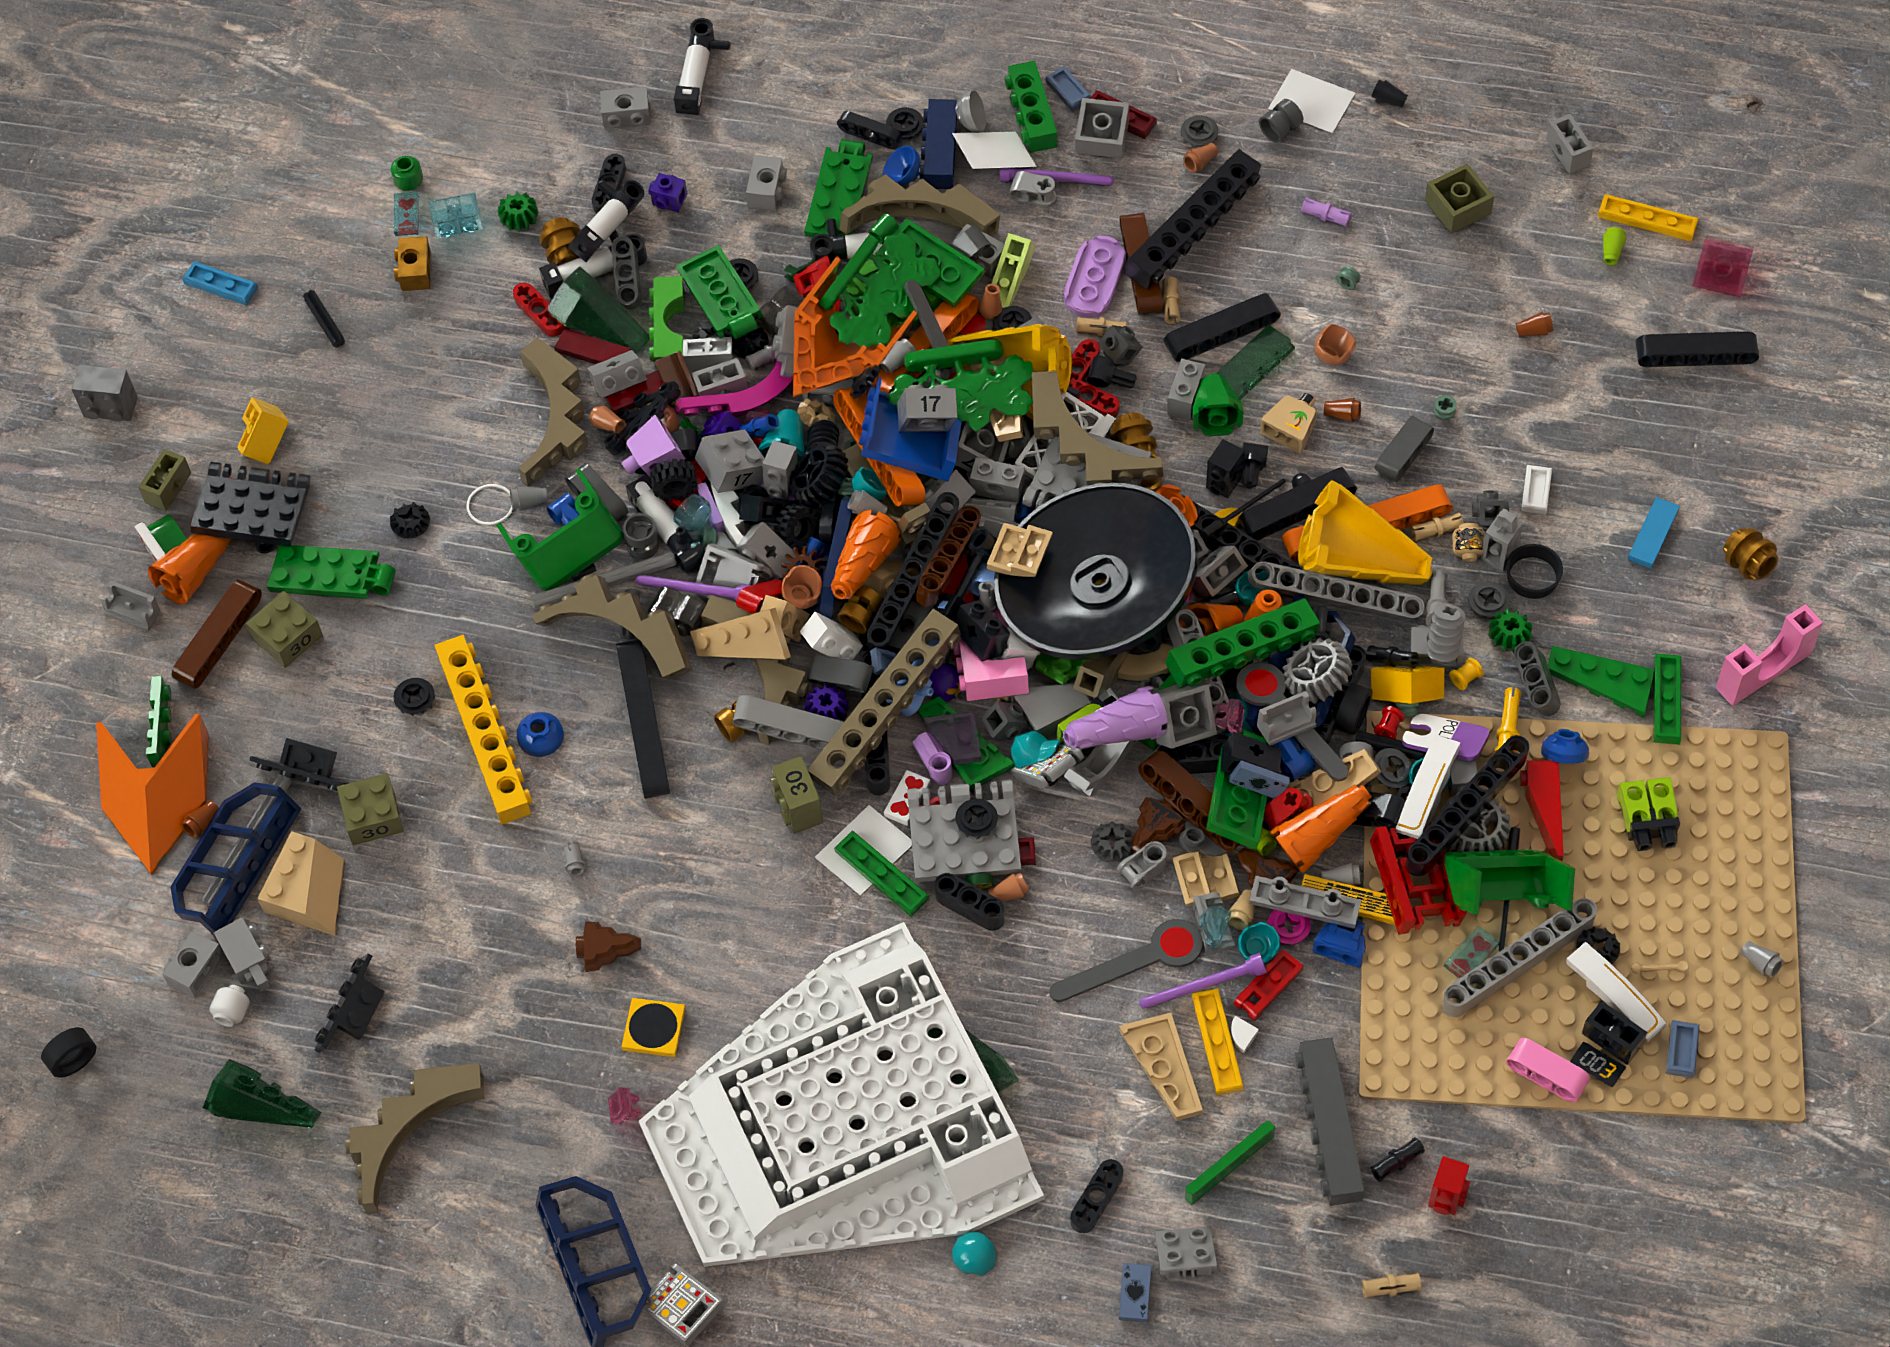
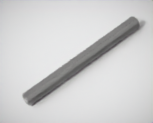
M670 551L598 574V576L605 578L609 587L634 579L639 575L644 576L675 566L676 558L673 552ZM581 580L532 595L530 597L532 607L537 610L543 605L561 602V598L568 594L576 593L577 595L574 585L580 583Z
M279 774L272 785L280 786L286 792L291 785V780L289 777ZM265 795L246 828L257 831L277 797ZM239 838L222 867L229 868L232 871L250 840ZM214 878L202 898L206 906H211L227 879Z

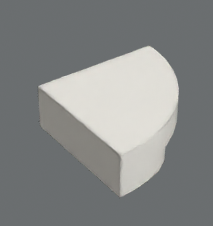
M1237 1016L1232 1021L1231 1035L1236 1048L1244 1054L1257 1036L1259 1029Z

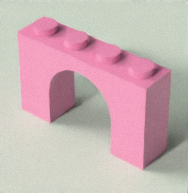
M1806 604L1785 617L1780 634L1760 655L1756 656L1744 644L1726 656L1716 689L1732 706L1736 705L1811 655L1823 622Z
M997 608L993 614L1007 628L1008 626L999 608ZM960 638L959 643L954 648V654L960 655L959 658H956L957 673H963V675L959 676L960 691H966L967 701L1029 693L1025 657L981 661Z

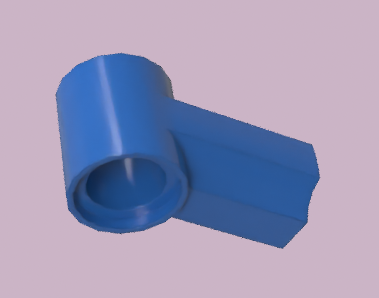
M568 493L546 507L549 516L557 525L562 524L565 526L579 516L575 508V500Z
M1293 736L1273 744V746L1282 749L1280 768L1283 774L1289 777V781L1294 782L1315 768L1311 755L1305 749L1299 747Z

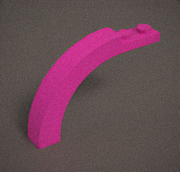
M776 361L773 369L764 380L746 390L729 394L680 398L675 403L676 414L684 413V416L698 415L700 411H708V414L723 412L724 409V411H729L734 417H739L760 409L771 402L793 380V376L790 378L780 376L782 362Z

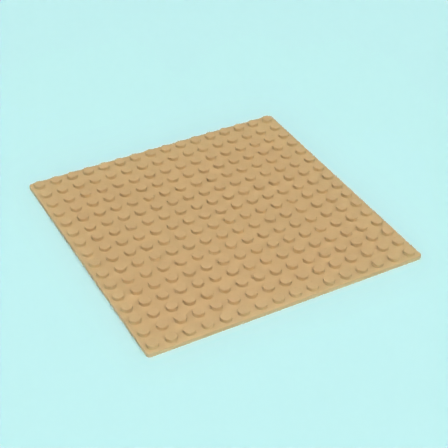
M1370 711L1367 713L1366 732L1375 734L1374 728L1376 725H1379L1382 719V711ZM1428 714L1483 726L1489 730V739L1479 757L1475 759L1477 772L1494 755V750L1498 747L1496 732L1501 727L1502 717ZM1415 716L1405 717L1404 721L1399 723L1396 730V739L1402 741L1406 731L1414 732L1421 736L1429 734L1430 731L1427 729L1411 728L1410 723ZM1518 718L1517 730L1520 736L1524 737L1529 743L1526 761H1552L1541 754V746L1548 736L1554 734L1559 729H1569L1570 731L1578 732L1589 745L1590 753L1586 761L1574 764L1559 763L1564 851L1562 862L1575 868L1573 902L1581 898L1592 900L1597 906L1593 926L1601 929L1606 927L1607 931L1612 934L1615 933L1616 939L1620 942L1619 956L1611 965L1650 1003L1666 1022V1026L1650 1041H1644L1643 1046L1628 1065L1582 1035L1586 1019L1600 1001L1603 1000L1586 987V980L1566 964L1567 958L1576 951L1578 938L1459 1017H1450L1442 1009L1444 992L1449 985L1463 977L1459 974L1458 970L1452 969L1451 964L1454 960H1468L1470 971H1472L1500 952L1498 950L1504 900L1482 901L1481 906H1479V914H1472L1467 911V915L1458 927H1453V924L1445 927L1442 915L1423 917L1424 924L1421 929L1415 930L1411 928L1408 934L1398 935L1396 925L1362 917V922L1366 923L1362 933L1365 936L1366 948L1361 965L1359 1096L1363 1099L1803 1123L1806 1114L1788 734L1783 731L1681 726V743L1677 745L1654 743V725ZM1373 750V760L1380 751ZM1408 758V759L1410 760V762H1411V765H1413V763H1415L1416 761H1418V760H1414V759ZM1526 762L1520 770H1525ZM1389 765L1385 771L1394 773L1399 767L1392 768ZM1495 768L1497 771H1500V772H1503V771H1504V770L1501 769V768ZM1519 770L1493 800L1498 798L1500 801L1499 806H1505V814L1510 817L1508 824L1511 827L1520 828L1518 850H1539L1550 855L1526 800L1525 786H1520ZM1377 777L1373 778L1372 786L1366 788L1369 792L1386 793L1396 796L1400 790L1397 788L1388 789L1384 784H1378L1379 780ZM1671 777L1677 814L1680 821L1677 832V844L1672 848H1663L1660 838H1651L1653 843L1651 849L1637 851L1634 841L1628 840V831L1625 826L1621 803H1618L1616 794L1619 784L1644 780V784H1646L1648 779ZM1409 782L1408 784H1406L1405 786H1403V787H1406V786H1410V787H1411L1410 782ZM1448 785L1441 793L1440 803L1430 823L1439 816L1441 808L1446 806L1447 800L1449 798L1454 799L1455 797H1450ZM1479 786L1482 789H1488L1486 786ZM1493 823L1489 824V827L1486 828L1488 836L1495 831ZM1364 826L1363 888L1385 893L1369 841L1376 827ZM1508 840L1507 842L1502 843L1503 845L1501 850H1507ZM1448 849L1446 852H1458V849L1452 851ZM1405 851V854H1404L1403 856H1401L1400 858H1397V862H1398V860L1401 859V858H1407V852H1406V851ZM1428 873L1420 877L1410 874L1413 886L1432 884ZM1443 892L1441 895L1432 896L1434 904L1445 902ZM1421 898L1409 900L1412 909L1414 906L1423 905ZM1525 899L1510 900L1504 949L1563 910V908L1555 904H1549L1548 908H1537L1532 906V902ZM1578 913L1581 917H1589L1586 913ZM1556 927L1559 931H1568L1565 927ZM1478 936L1482 937L1484 942L1490 943L1491 949L1486 953L1475 952L1472 943L1473 939ZM1535 941L1540 946L1547 945L1543 941ZM1593 941L1594 950L1599 948L1602 951H1604L1603 946L1605 942H1601L1598 944L1595 941ZM1748 941L1780 954V958L1784 962L1774 977L1763 976L1741 955V950ZM1469 953L1474 954L1473 959L1468 958ZM1522 955L1514 956L1518 960H1525V957ZM1680 961H1686L1689 965L1688 970L1684 973L1678 970H1647L1634 973L1631 970V966L1634 963L1641 965L1678 964ZM1494 969V970H1492L1495 974H1498V975L1504 974V972H1503L1502 970H1499V969ZM1471 984L1475 989L1483 988L1480 984ZM1458 998L1449 999L1452 1003H1461ZM1672 1020L1700 1024L1694 1078L1666 1074ZM1520 1038L1532 1040L1569 1062L1582 1042H1586L1623 1064L1626 1069L1614 1087L1608 1086L1589 1074L1590 1081L1577 1102H1569L1513 1071L1507 1065L1506 1060Z

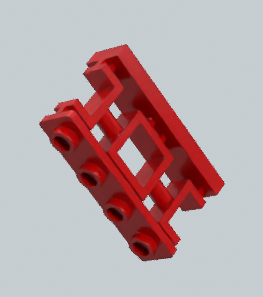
M1387 826L1376 827L1369 841L1398 935L1408 934L1411 928L1420 930L1424 924L1423 917L1442 915L1445 927L1453 924V927L1460 926L1467 915V911L1460 910L1459 906L1454 904L1444 865L1445 854L1428 871L1432 884L1413 886L1410 874L1405 867L1407 858H1401L1397 862L1395 852L1406 851L1408 854L1409 848L1417 839H1398L1395 828H1390L1388 831ZM1434 839L1430 840L1431 842H1433V843H1435V844H1439V843H1440L1438 840H1434ZM1416 857V858H1413L1414 860H1416V861H1418V862H1423V861H1424V860L1421 859V858H1417V857ZM1443 892L1445 902L1434 904L1432 896L1441 895ZM1421 898L1423 905L1414 906L1412 909L1409 899Z

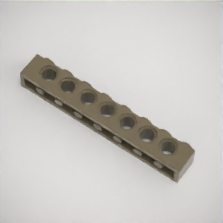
M935 609L931 610L807 769L814 782L835 796L840 790L843 791L848 786L851 775L855 770H860L863 767L868 753L880 745L882 735L887 729L890 730L894 727L899 713L911 705L914 699L913 695L918 689L925 687L929 680V675L934 668L938 669L944 662L945 654L948 650L955 648L959 643L961 633L958 624ZM933 639L939 640V643L935 646L928 645ZM915 660H924L920 666L912 665ZM902 679L908 680L905 686L900 687L896 685ZM889 699L893 701L887 707L880 706L884 700ZM869 720L877 721L872 727L865 726ZM852 741H861L859 746L854 748L849 747V744ZM839 760L845 761L842 767H833L835 762Z

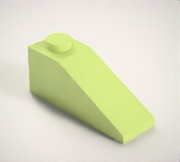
M1010 233L1007 235L992 284H996L1000 288L1002 308L1011 306L1029 268L1036 247L1033 241Z

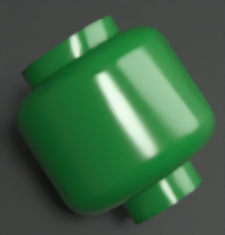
M402 156L391 164V175L394 185L398 189L411 191L418 188L423 182L421 165L416 158Z

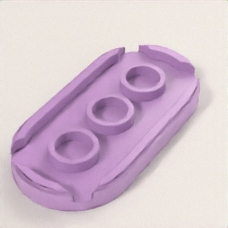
M1109 236L1093 237V240H1087L1080 246L1064 289L1065 305L1073 314L1085 318L1096 317L1106 312L1111 306L1126 263V252L1118 240Z

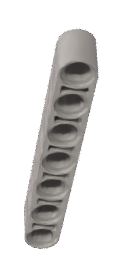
M1269 562L1256 563L1248 573V581L1255 588L1273 590L1290 596L1304 595L1308 600L1405 622L1417 619L1424 612L1423 600L1415 595ZM1257 569H1262L1266 572L1267 579L1265 581L1256 578L1255 571ZM1281 575H1288L1291 578V586H1284L1281 583ZM1307 580H1311L1316 584V592H1310L1306 589L1305 582ZM1331 586L1340 588V598H1336L1331 594ZM1357 591L1365 594V603H1359L1356 600L1355 594ZM1381 597H1386L1390 600V609H1385L1381 606ZM1406 603H1412L1415 606L1416 613L1414 615L1406 611Z
M1587 898L1576 900L1573 902L1572 911L1561 910L1445 989L1442 1001L1444 1013L1450 1017H1459L1578 938L1584 930H1589L1593 926L1597 913L1596 904ZM1578 913H1586L1589 917H1581ZM1562 926L1565 927L1568 931L1562 932L1559 931L1556 927ZM1535 941H1543L1547 945L1540 946ZM1522 955L1525 957V960H1518L1514 956ZM1499 969L1502 970L1504 974L1498 975L1495 974L1492 970ZM1477 983L1480 984L1483 988L1475 989L1471 986V984ZM1458 998L1461 1003H1452L1449 999Z

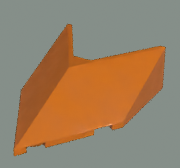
M836 257L794 313L793 397L859 376L868 366L872 367L876 364L879 367L896 341H900L910 330L917 312L913 310L904 324L891 328V341L888 345L879 343L878 346L865 347L862 345L860 347L854 342L851 344L840 342L839 335L835 333V328L831 326L829 320L830 316L836 312V303L831 310H825L819 306L822 297L836 279V271L841 260Z
M194 714L154 768L137 769L103 723L96 722L101 808L136 856L139 857L151 876L158 868L157 864L164 854L167 855L184 833L181 826L184 816L206 803L209 733L200 714Z

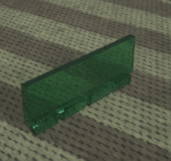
M1268 324L1216 374H1220L1227 379L1237 397L1241 400L1248 394V390L1251 391L1265 378L1264 375H1268L1281 363L1280 360H1284L1295 350V346L1291 343L1289 337Z

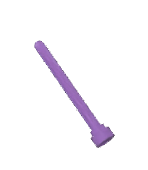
M1015 167L1000 168V181L1003 182L1014 180L1015 174L1019 171H1026L1032 174L1049 176L1054 181L1098 185H1112L1114 183L1112 176L1020 169Z
M643 575L636 577V583L642 586L734 598V601H736L738 594L743 588L751 586L742 584L741 586H736V588Z
M1260 953L1249 956L1250 959L1245 960L1246 963L1144 997L1140 1000L1139 1004L1142 1008H1149L1249 973L1250 976L1256 974L1257 977L1266 974V970Z

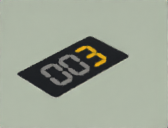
M1582 1042L1570 1060L1571 1063L1582 1068L1588 1074L1610 1087H1614L1626 1069L1623 1064L1586 1042Z

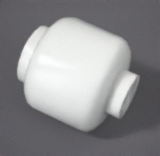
M237 985L218 989L210 1006L213 1020L227 1027H232L233 1024L242 1022L250 1004L249 998L244 994L245 990Z

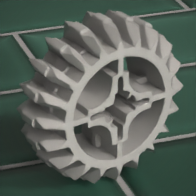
M1319 638L1316 642L1310 640L1308 645H1301L1300 650L1293 651V657L1287 658V665L1283 667V675L1286 679L1284 683L1289 693L1294 696L1306 691L1309 695V701L1315 704L1319 699L1325 702L1326 697L1330 695L1334 697V692L1337 690L1342 691V684L1349 683L1348 676L1352 675L1351 667L1353 665L1347 650L1340 643L1332 641L1330 638L1325 641Z
M1449 798L1447 800L1446 806H1443L1441 808V812L1449 805V803L1453 799ZM1498 798L1490 802L1449 848L1450 851L1458 849V852L1502 849V843L1508 840L1507 834L1510 833L1511 826L1508 824L1510 817L1505 814L1506 808L1505 806H1499L1500 801ZM1463 804L1466 807H1473L1470 804ZM1451 821L1447 822L1449 825H1453V826H1454V823H1453V822H1451ZM1493 823L1495 831L1488 836L1486 828L1489 827V824Z

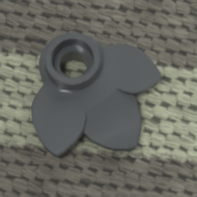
M1186 821L1185 831L1181 833L1179 843L1185 850L1190 852L1200 851L1205 855L1213 857L1227 853L1191 821Z

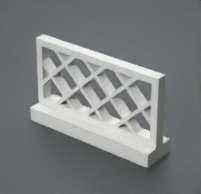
M1062 392L1063 400L1073 405L1074 412H1071L1073 418L1076 417L1077 423L1086 432L1105 437L1116 418L1110 414H1107L1105 417L1068 392ZM1089 415L1097 421L1094 426L1084 427L1081 416ZM1035 433L1014 463L1016 466L1025 467V474L1032 479L1041 463L1040 455H1044L1047 450H1038L1036 440L1041 438H1035ZM1035 456L1038 467L1030 468L1023 464L1022 461L1025 457Z

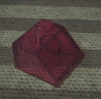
M1706 235L1692 286L1741 297L1754 246Z

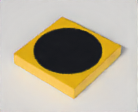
M632 998L621 1046L622 1051L676 1058L686 1010L685 1004Z

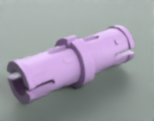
M1307 197L1301 209L1302 213L1321 218V221H1330L1345 227L1348 226L1352 212L1333 207L1331 203L1327 202L1324 204Z

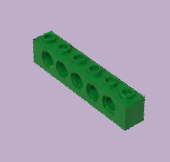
M1304 598L1171 649L1165 664L1179 688L1188 685L1195 686L1208 677H1218L1231 668L1239 669L1249 661L1255 659L1262 660L1275 651H1285L1292 647L1293 644L1301 641L1306 643L1316 636L1320 622Z

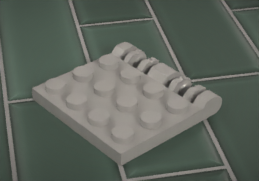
M1088 433L1100 443L1116 451L1138 457L1152 458L1151 452ZM1059 437L1051 439L1037 472L1023 496L1022 505L1033 508L1036 504L1037 509L1046 503L1049 497L1054 498L1070 490L1087 486L1086 463H1081L1078 466L1061 464ZM1132 479L1129 482H1120L1118 480H1113V483H1126L1140 486L1142 479Z
M1012 780L1001 781L1003 799L998 797L997 781L991 782L990 792L992 800L986 801L995 807L998 821L996 829H993L989 836L984 835L979 839L974 836L967 837L965 833L959 831L955 820L957 809L961 804L970 800L969 784L950 785L951 804H946L945 786H939L938 798L940 799V805H930V791L928 788H922L924 806H919L918 788L907 789L915 883L935 881L943 873H950L961 879L978 873H989L993 876L1021 873ZM975 783L976 799H982L983 790L981 783ZM971 813V815H972V822H971V823L977 822L978 824L982 825V823H981V818H982V816H981V817H976L975 815H973V814Z

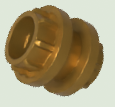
M559 217L548 221L542 227L539 241L541 246L547 249L545 256L549 263L555 262L556 266L580 258L568 248L580 232L577 223L572 222L566 217Z
M1141 413L1122 415L1112 423V429L1109 432L1111 440L1151 452L1152 454H1155L1154 450L1158 446L1156 438L1148 436L1153 430L1151 421L1145 419Z
M1755 528L1736 530L1726 540L1723 549L1726 553V563L1735 569L1739 567V573L1745 579L1757 580L1767 577L1775 569L1779 556L1776 555V545L1769 539H1763L1762 533Z

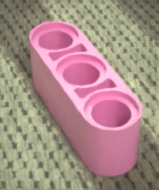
M1527 1038L1519 1039L1506 1060L1507 1065L1513 1071L1569 1102H1577L1590 1081V1076L1585 1070Z

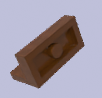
M681 351L654 361L663 384L675 381L679 385L681 394L676 401L671 403L672 407H675V403L680 398L699 396Z

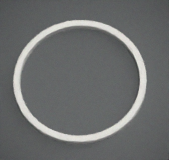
M498 484L480 486L470 494L467 500V512L476 523L488 526L496 525L505 521L513 512L511 506L506 516L494 522L480 521L471 514L469 510L470 501L482 489L496 487L506 491L510 496V491Z

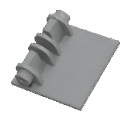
M1211 1226L1155 1231L1160 1277L1165 1276L1166 1279L1180 1277V1271H1182V1276L1186 1277V1270H1190L1191 1277H1194V1270H1196L1197 1275H1211V1272H1217Z

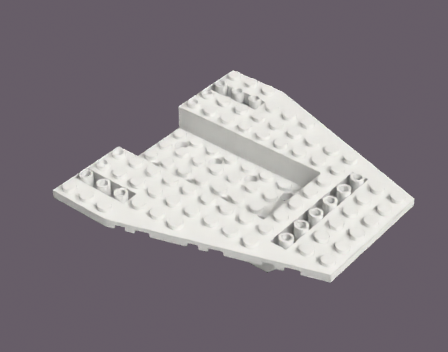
M904 922L830 954L823 960L821 966L816 970L813 969L805 976V980L794 989L791 988L762 1013L759 1020L752 1026H747L737 1039L731 1044L728 1043L701 1066L691 1079L685 1080L668 1099H663L639 1120V1125L704 1267L964 1235L1044 1200V1194L1032 1172L1020 1136L925 951L914 942ZM932 1028H939L943 1032L939 1038H931L927 1033ZM883 1050H889L893 1054L891 1059L887 1061H882L877 1056ZM834 1072L843 1076L838 1083H830L827 1077ZM958 1073L966 1077L965 1082L959 1085L951 1081L952 1076ZM782 1095H788L792 1098V1101L787 1106H780L777 1104V1099ZM906 1096H911L916 1100L915 1104L911 1107H904L900 1102ZM854 1119H862L865 1122V1126L860 1130H854L850 1127V1123ZM803 1142H811L814 1144V1149L809 1153H803L799 1150V1146Z

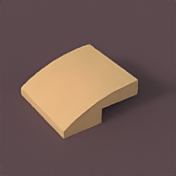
M1004 523L987 562V570L1014 576L1036 577L1053 532L1032 525H1028L1027 529Z
M1188 852L1172 858L1186 906H1193V896L1219 893L1222 901L1240 896L1228 852L1215 857L1205 855L1204 853L1199 854V852Z

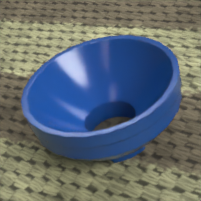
M911 146L898 148L888 158L884 166L883 175L886 174L900 186L915 181L920 174L919 153Z
M535 712L526 716L517 728L518 745L525 753L535 757H543L555 752L564 739V731L560 721L554 715L547 712ZM537 722L546 725L544 731L540 733L532 732L531 726Z
M1559 729L1557 732H1554V734L1548 736L1542 742L1541 754L1545 758L1559 763H1581L1589 758L1590 753L1587 742L1578 732L1570 731L1569 729Z

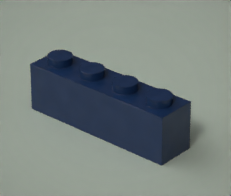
M929 99L928 109H924L923 122L927 123V127L922 128V142H926V146H921V160H925V163L920 165V179H924L935 189L953 188L956 139L952 133L957 132V100Z

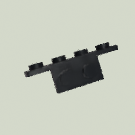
M286 738L280 762L259 756H250L249 761L257 763L256 768L271 772L273 767L281 770L280 775L295 778L296 774L304 776V782L319 785L320 781L328 783V789L338 791L337 786L349 783L331 777L337 752L294 739Z
M367 953L361 958L357 957L350 968V972L353 973L350 980H346L342 984L338 995L341 997L337 1004L334 1003L326 1016L329 1019L326 1027H322L315 1037L317 1045L314 1050L320 1053L327 1048L336 1028L358 1040L362 1038L385 992L362 979L373 957L372 955Z

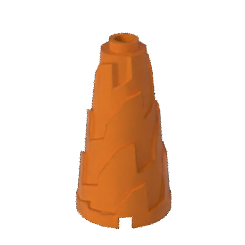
M872 510L860 512L854 519L831 583V590L837 598H851L871 574L879 569L886 558L897 549L901 538L899 539L901 531L889 516L879 511L876 516L870 515Z
M193 534L182 544L172 548L149 566V578L156 589L160 585L165 588L161 594L177 604H185L203 584V579L218 563L217 560L227 549L232 539Z
M1353 785L1321 804L1305 810L1295 818L1276 826L1270 833L1273 837L1277 836L1278 844L1296 867L1303 863L1299 867L1300 872L1303 874L1334 844L1340 834L1357 820L1356 817L1370 805L1368 800L1372 796L1363 785L1360 787Z

